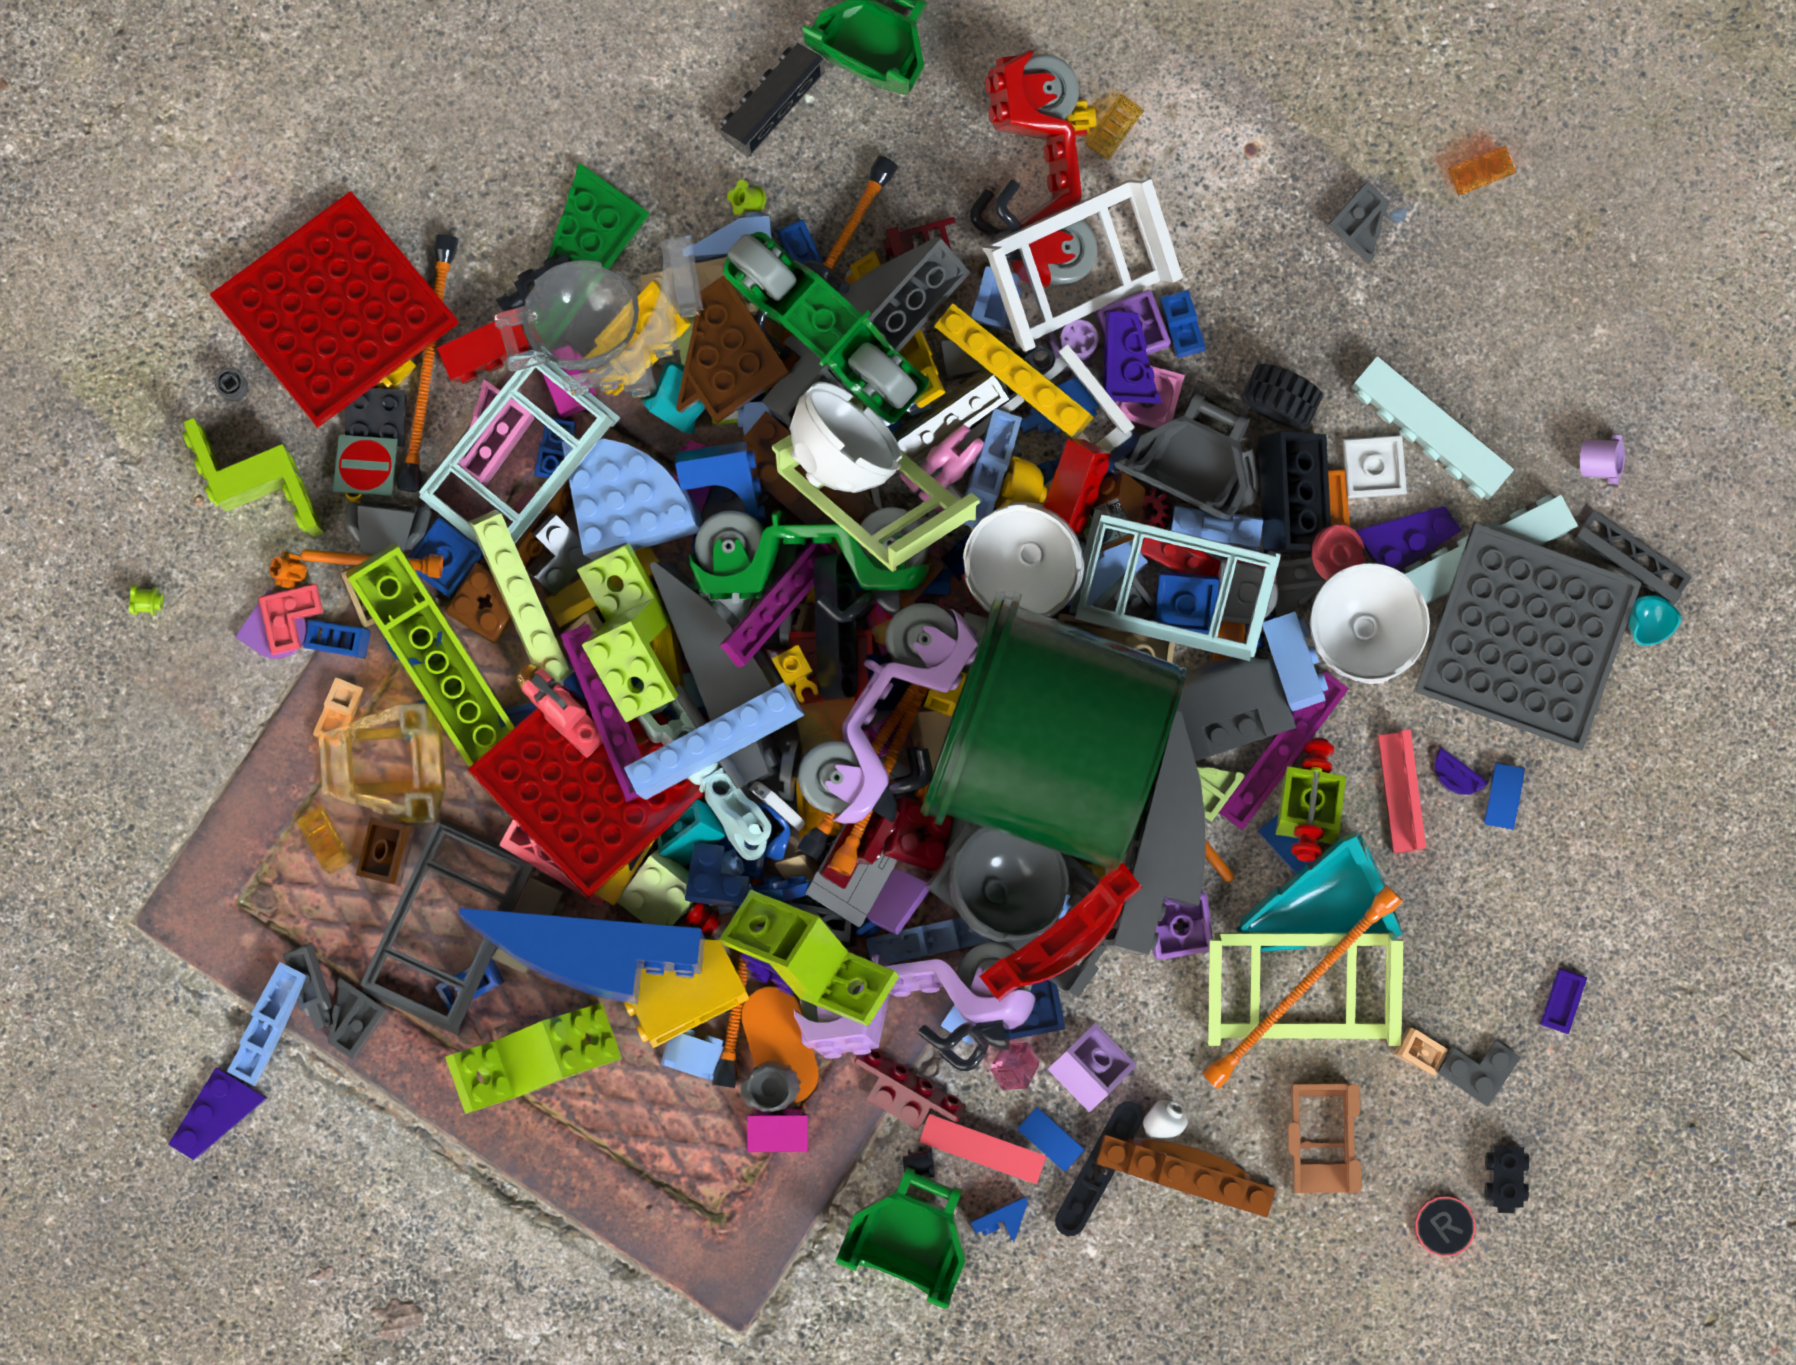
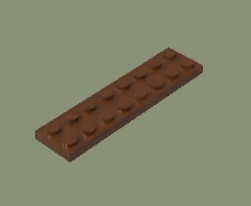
M765 411L740 441H747L748 450H754L757 466L752 468L754 478H759L761 486L806 525H838L777 472L776 453L772 450V445L790 435L791 431L768 411ZM801 464L794 468L807 479V471ZM826 486L819 489L859 525L871 513L880 509L861 492L852 493L834 490ZM836 538L835 543H828L838 553L842 552ZM929 551L923 565L931 564L928 576L919 587L903 590L902 608L914 604L946 567Z

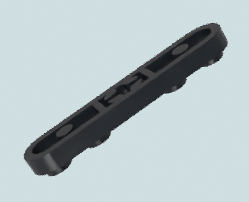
M1131 1101L1123 1102L1112 1113L1056 1214L1055 1226L1061 1234L1068 1237L1075 1236L1084 1229L1116 1171L1104 1167L1108 1170L1106 1175L1100 1174L1094 1183H1090L1094 1173L1091 1165L1093 1162L1096 1163L1103 1137L1107 1135L1120 1140L1134 1139L1144 1118L1143 1111L1138 1104Z

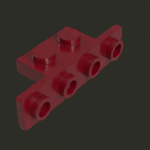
M873 811L865 831L861 835L862 838H859L861 843L857 852V863L851 876L839 873L829 867L835 852L845 843L847 836L851 835V831L854 828L855 823H847L820 875L836 886L845 889L859 864L873 865L879 859L883 852L882 846L886 838L895 830L896 820L900 813L897 811V817L892 823Z
M871 1049V1052L868 1054L857 1055L854 1060L857 1065L879 1077L866 1100L917 1130L931 1108L954 1122H958L966 1108V1105L955 1095L945 1093L935 1087L931 1081L911 1073L904 1065L894 1063L876 1049Z

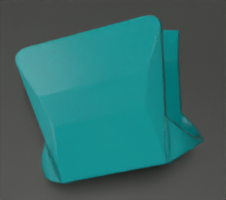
M666 361L654 392L644 396L641 401L646 406L648 412L682 431V433L694 434L695 419L703 412L705 406L700 400L683 413L677 411L676 406L685 366L676 362Z

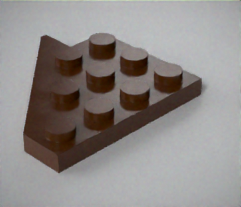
M724 275L700 291L676 406L677 411L683 413L701 400L713 420L718 424L790 374L785 363L737 290Z

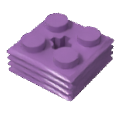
M1146 290L1110 303L1096 311V317L1104 338L1106 312L1138 313L1147 345V355L1168 348L1170 345V338L1151 290Z
M1201 890L1199 906L1186 907L1163 900V903L1166 904V911L1163 920L1157 923L1155 932L1159 934L1155 950H1152L1153 956L1157 960L1209 952V939H1213L1207 894ZM1179 918L1186 922V925L1182 926V931L1180 932L1173 927V924L1177 923Z

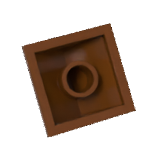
M370 818L356 876L401 887L415 828Z

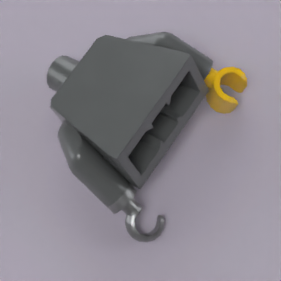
M345 493L349 501L346 508V527L354 543L360 545L362 553L375 555L395 541H397L405 553V551L413 550L424 537L432 514L430 510L432 507L427 503H424L422 507L417 509V506L364 500V494L350 497L351 493Z

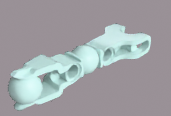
M641 680L635 688L639 690L644 689L643 681ZM677 699L671 701L670 704L680 719L672 720L668 725L661 726L652 717V715L661 713L668 706V703L637 717L638 722L652 742H662L666 746L696 730ZM719 761L688 777L687 779L692 783L700 785L699 791L701 793L705 792L707 803L722 823L729 841L741 857L746 860L760 858L766 849V840L771 833V824L759 806L749 800L741 789L735 787L729 776L725 774L723 767L721 768ZM721 786L727 793L719 795L712 788ZM758 825H760L763 828V832H761ZM744 840L750 845H758V848L756 850L747 849L744 845Z

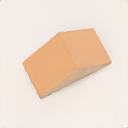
M1406 1028L1401 1038V1046H1397L1393 1055L1436 1076L1448 1049L1416 1029Z

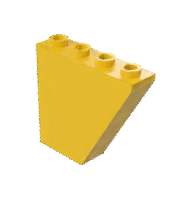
M705 940L701 974L694 973V978H683L676 976V972L664 971V975L646 974V969H641L638 1004L623 1003L630 1017L635 1014L637 1015L641 1024L635 1027L643 1043L649 1040L652 1047L655 1048L749 1000V996L721 941Z

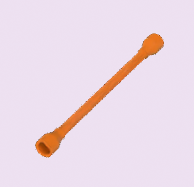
M921 687L915 699H912L913 702L905 712L904 718H902L900 723L901 725L897 729L898 732H896L890 749H888L887 756L883 760L882 764L889 776L899 756V752H901L902 745H904L907 738L906 735L910 732L909 728L912 727L911 725L915 721L914 718L918 714L917 711L921 707L920 704L923 703L925 694L929 690L928 688ZM873 810L862 821L855 823L851 835L847 836L845 843L835 852L829 865L830 868L844 875L851 876L857 863V852L861 843L859 838H862L861 835L865 831Z
M1385 885L1375 896L1371 907L1365 912V917H1362V920L1351 929L1352 931H1349V934L1347 933L1343 937L1344 939H1341V942H1338L1332 948L1333 950H1330V953L1328 952L1324 956L1325 958L1319 961L1320 964L1314 966V969L1300 981L1301 983H1298V986L1296 985L1290 991V994H1287L1281 1000L1282 1002H1279V1005H1276L1273 1008L1274 1010L1268 1013L1266 1019L1264 1018L1241 1041L1242 1043H1239V1046L1237 1045L1233 1049L1234 1051H1229L1224 1057L1212 1062L1202 1072L1204 1077L1214 1087L1220 1089L1230 1079L1235 1066L1240 1062V1057L1242 1058L1248 1052V1049H1251L1256 1044V1041H1259V1038H1262L1264 1033H1267V1030L1278 1021L1277 1019H1280V1016L1282 1017L1297 1002L1296 1000H1299V997L1301 998L1305 994L1304 992H1307V989L1313 986L1312 983L1315 984V981L1329 969L1328 967H1331V964L1333 965L1337 961L1336 959H1339V956L1341 957L1348 950L1347 948H1350V945L1352 946L1356 942L1355 940L1361 937L1360 934H1364L1366 929L1374 922L1376 923L1381 917L1392 913L1403 900L1388 885Z

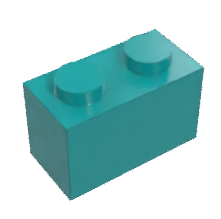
M696 799L687 811L657 838L659 854L686 866L691 862L695 842L714 845L725 837L726 833L722 823L711 807Z

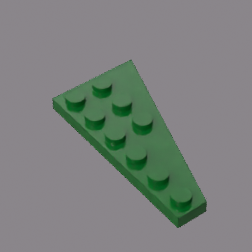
M578 163L576 175L547 257L548 259L558 254L559 257L566 255L569 262L575 259L583 274L578 277L581 285L577 286L578 292L566 299L559 296L551 300L552 306L541 313L533 310L529 312L527 323L537 345L534 348L545 356L650 217L649 212L581 163ZM562 269L556 271L554 277L562 278L565 271Z

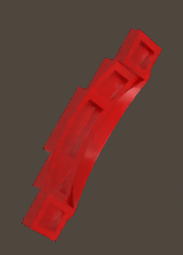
M1123 862L1117 870H1112L1099 880L1100 883L1054 925L1008 957H1002L979 976L999 1002L1017 987L1040 983L1065 972L1084 959L1100 944L1116 922L1123 903L1143 888Z

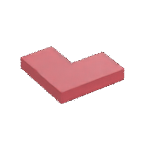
M316 583L258 597L272 655L301 649L295 620L324 613Z

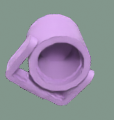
M1075 320L1046 334L1048 342L1054 351L1055 360L1061 356L1059 351L1068 344L1086 367L1091 365L1090 359L1096 354L1099 341L1098 332L1091 323L1084 320ZM1062 330L1059 345L1054 332ZM1066 367L1061 373H1067L1071 370L1069 367Z
M1611 435V440L1584 439L1580 452V470L1583 477L1608 478V484L1619 485L1625 463V449L1621 435Z

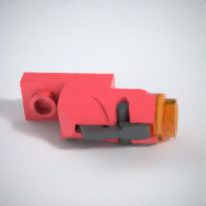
M531 663L521 670L516 677L519 689L544 713L545 719L588 758L603 742L595 722L586 714V710L540 666L535 667Z

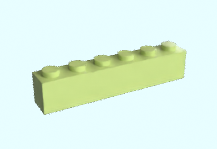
M495 509L469 521L534 671L536 672L543 668L556 682L571 675L569 667L502 514Z

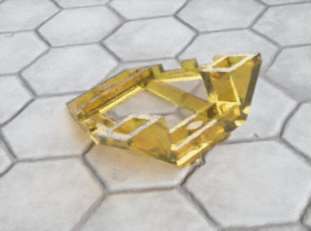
M399 704L318 735L322 792L324 795L353 805L359 804L373 809L374 812L397 817V820L406 823L437 822L446 790L442 728L429 704ZM399 719L400 727L365 729ZM410 738L413 767L412 781L354 784L351 741ZM405 793V805L366 795Z

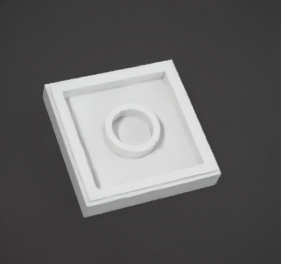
M1402 435L1343 439L1348 499L1407 494Z

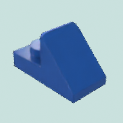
M1026 1197L1020 1198L972 1221L971 1224L975 1233L982 1231L983 1236H986L1000 1229L998 1223L1003 1221L1014 1243L1028 1204Z

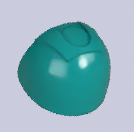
M1658 596L1638 598L1634 603L1628 620L1629 629L1634 641L1641 646H1652L1665 641L1678 629L1681 623V614L1675 606L1664 598Z

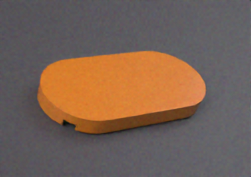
M764 987L749 996V1000L745 1002L742 1009L743 1028L755 1067L766 1061H777L784 1065H791L792 1070L797 1072V1077L802 1082L799 1085L801 1089L791 1104L805 1100L817 1085L819 1070L813 1048H807L802 1043L801 1029L794 1017V1009L801 1015L802 1012L795 997L781 992L776 987Z

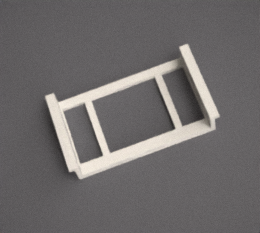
M1151 179L1145 181H1124L981 247L990 262L1016 340L1014 342L1015 346L1021 347L1025 352L1036 347L1035 339L1095 312L1110 303L1116 302L1159 281L1174 283L1183 278ZM1130 198L1153 269L1132 280L1130 279L1108 211V207ZM1098 212L1121 285L1052 316L1029 243ZM1016 249L1020 250L1043 320L1030 328L1005 254Z
M1067 344L1059 351L1061 356L1056 359L1054 367L1043 376L1050 381L1066 367L1070 368L1116 425L1113 431L1095 444L1111 452L1115 447H1119L1132 436L1130 431L1135 427ZM1017 395L999 410L1011 413L1025 400ZM991 415L973 428L958 447L965 451L974 440L985 434ZM1083 432L1077 438L1089 441ZM937 469L931 475V477L933 479H936L940 475L942 469ZM1053 479L1049 481L1046 485H1044L1048 487L1047 494L1049 492ZM950 484L946 489L958 500L964 498L954 484Z

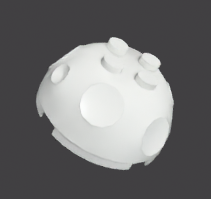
M827 382L813 384L799 398L790 425L791 440L794 448L791 452L792 457L807 471L806 478L816 487L823 484L834 490L857 493L884 484L901 466L900 464L898 465V461L902 458V453L895 437L884 422L869 407L862 411L849 401L853 394Z
M1014 502L984 517L972 530L963 554L967 586L976 601L988 612H990L996 593L1004 591L1006 596L1013 597L1014 592L1022 594L1019 607L1051 617L1063 609L1073 598L1081 585L1084 574L1082 549L1072 528L1057 513L1043 507V505L1031 502Z
M1372 563L1348 567L1329 578L1317 593L1310 616L1312 640L1318 654L1325 663L1338 674L1367 684L1388 681L1412 666L1426 645L1430 626L1426 601L1410 578L1394 568Z

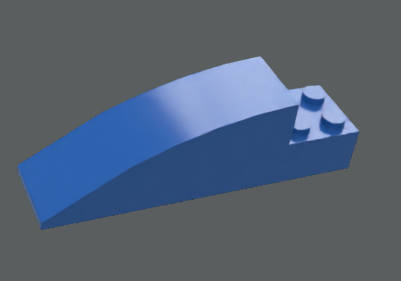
M466 908L459 909V915L469 927L521 965L551 980L606 999L638 1004L641 969H646V974L664 975V971L676 972V976L683 978H694V973L701 974L705 938L701 928Z

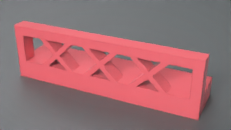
M1411 729L1402 730L1399 733L1378 735L1392 852L1402 853L1423 850L1426 848Z
M512 820L499 846L587 898L526 833L517 828V826H520ZM596 894L589 898L590 901L599 906L606 902Z

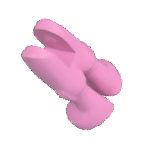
M962 425L939 445L932 447L926 460L919 465L930 476L937 469L942 468L940 475L935 480L945 489L950 484L963 478L964 472L977 458L984 446V442L977 438L965 451L958 447L971 431L966 425ZM902 472L899 474L900 478L914 492L918 493L921 490ZM923 490L918 495L924 502L931 498ZM939 505L933 510L940 513L944 508Z

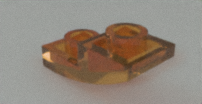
M1507 146L1448 168L1458 196L1517 173Z

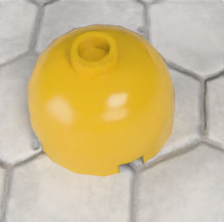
M1012 456L1006 470L1009 473L1003 479L995 508L1000 509L1014 502L1043 504L1047 496L1048 487L1043 486L1044 477L1041 470L1033 462Z

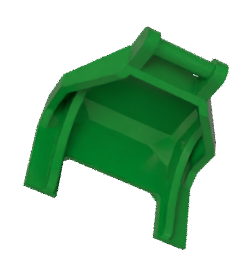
M846 0L821 11L812 28L803 25L804 42L830 63L862 78L874 86L907 95L914 88L924 70L917 23L926 8L927 2L924 0H892L912 10L910 15L906 17L875 0Z
M907 1166L897 1189L855 1212L835 1261L837 1264L856 1271L859 1265L892 1275L913 1284L928 1295L926 1302L947 1309L966 1262L954 1215L962 1189L955 1186L952 1189L914 1173L915 1169ZM909 1184L947 1199L946 1207L944 1208L927 1199L906 1192Z

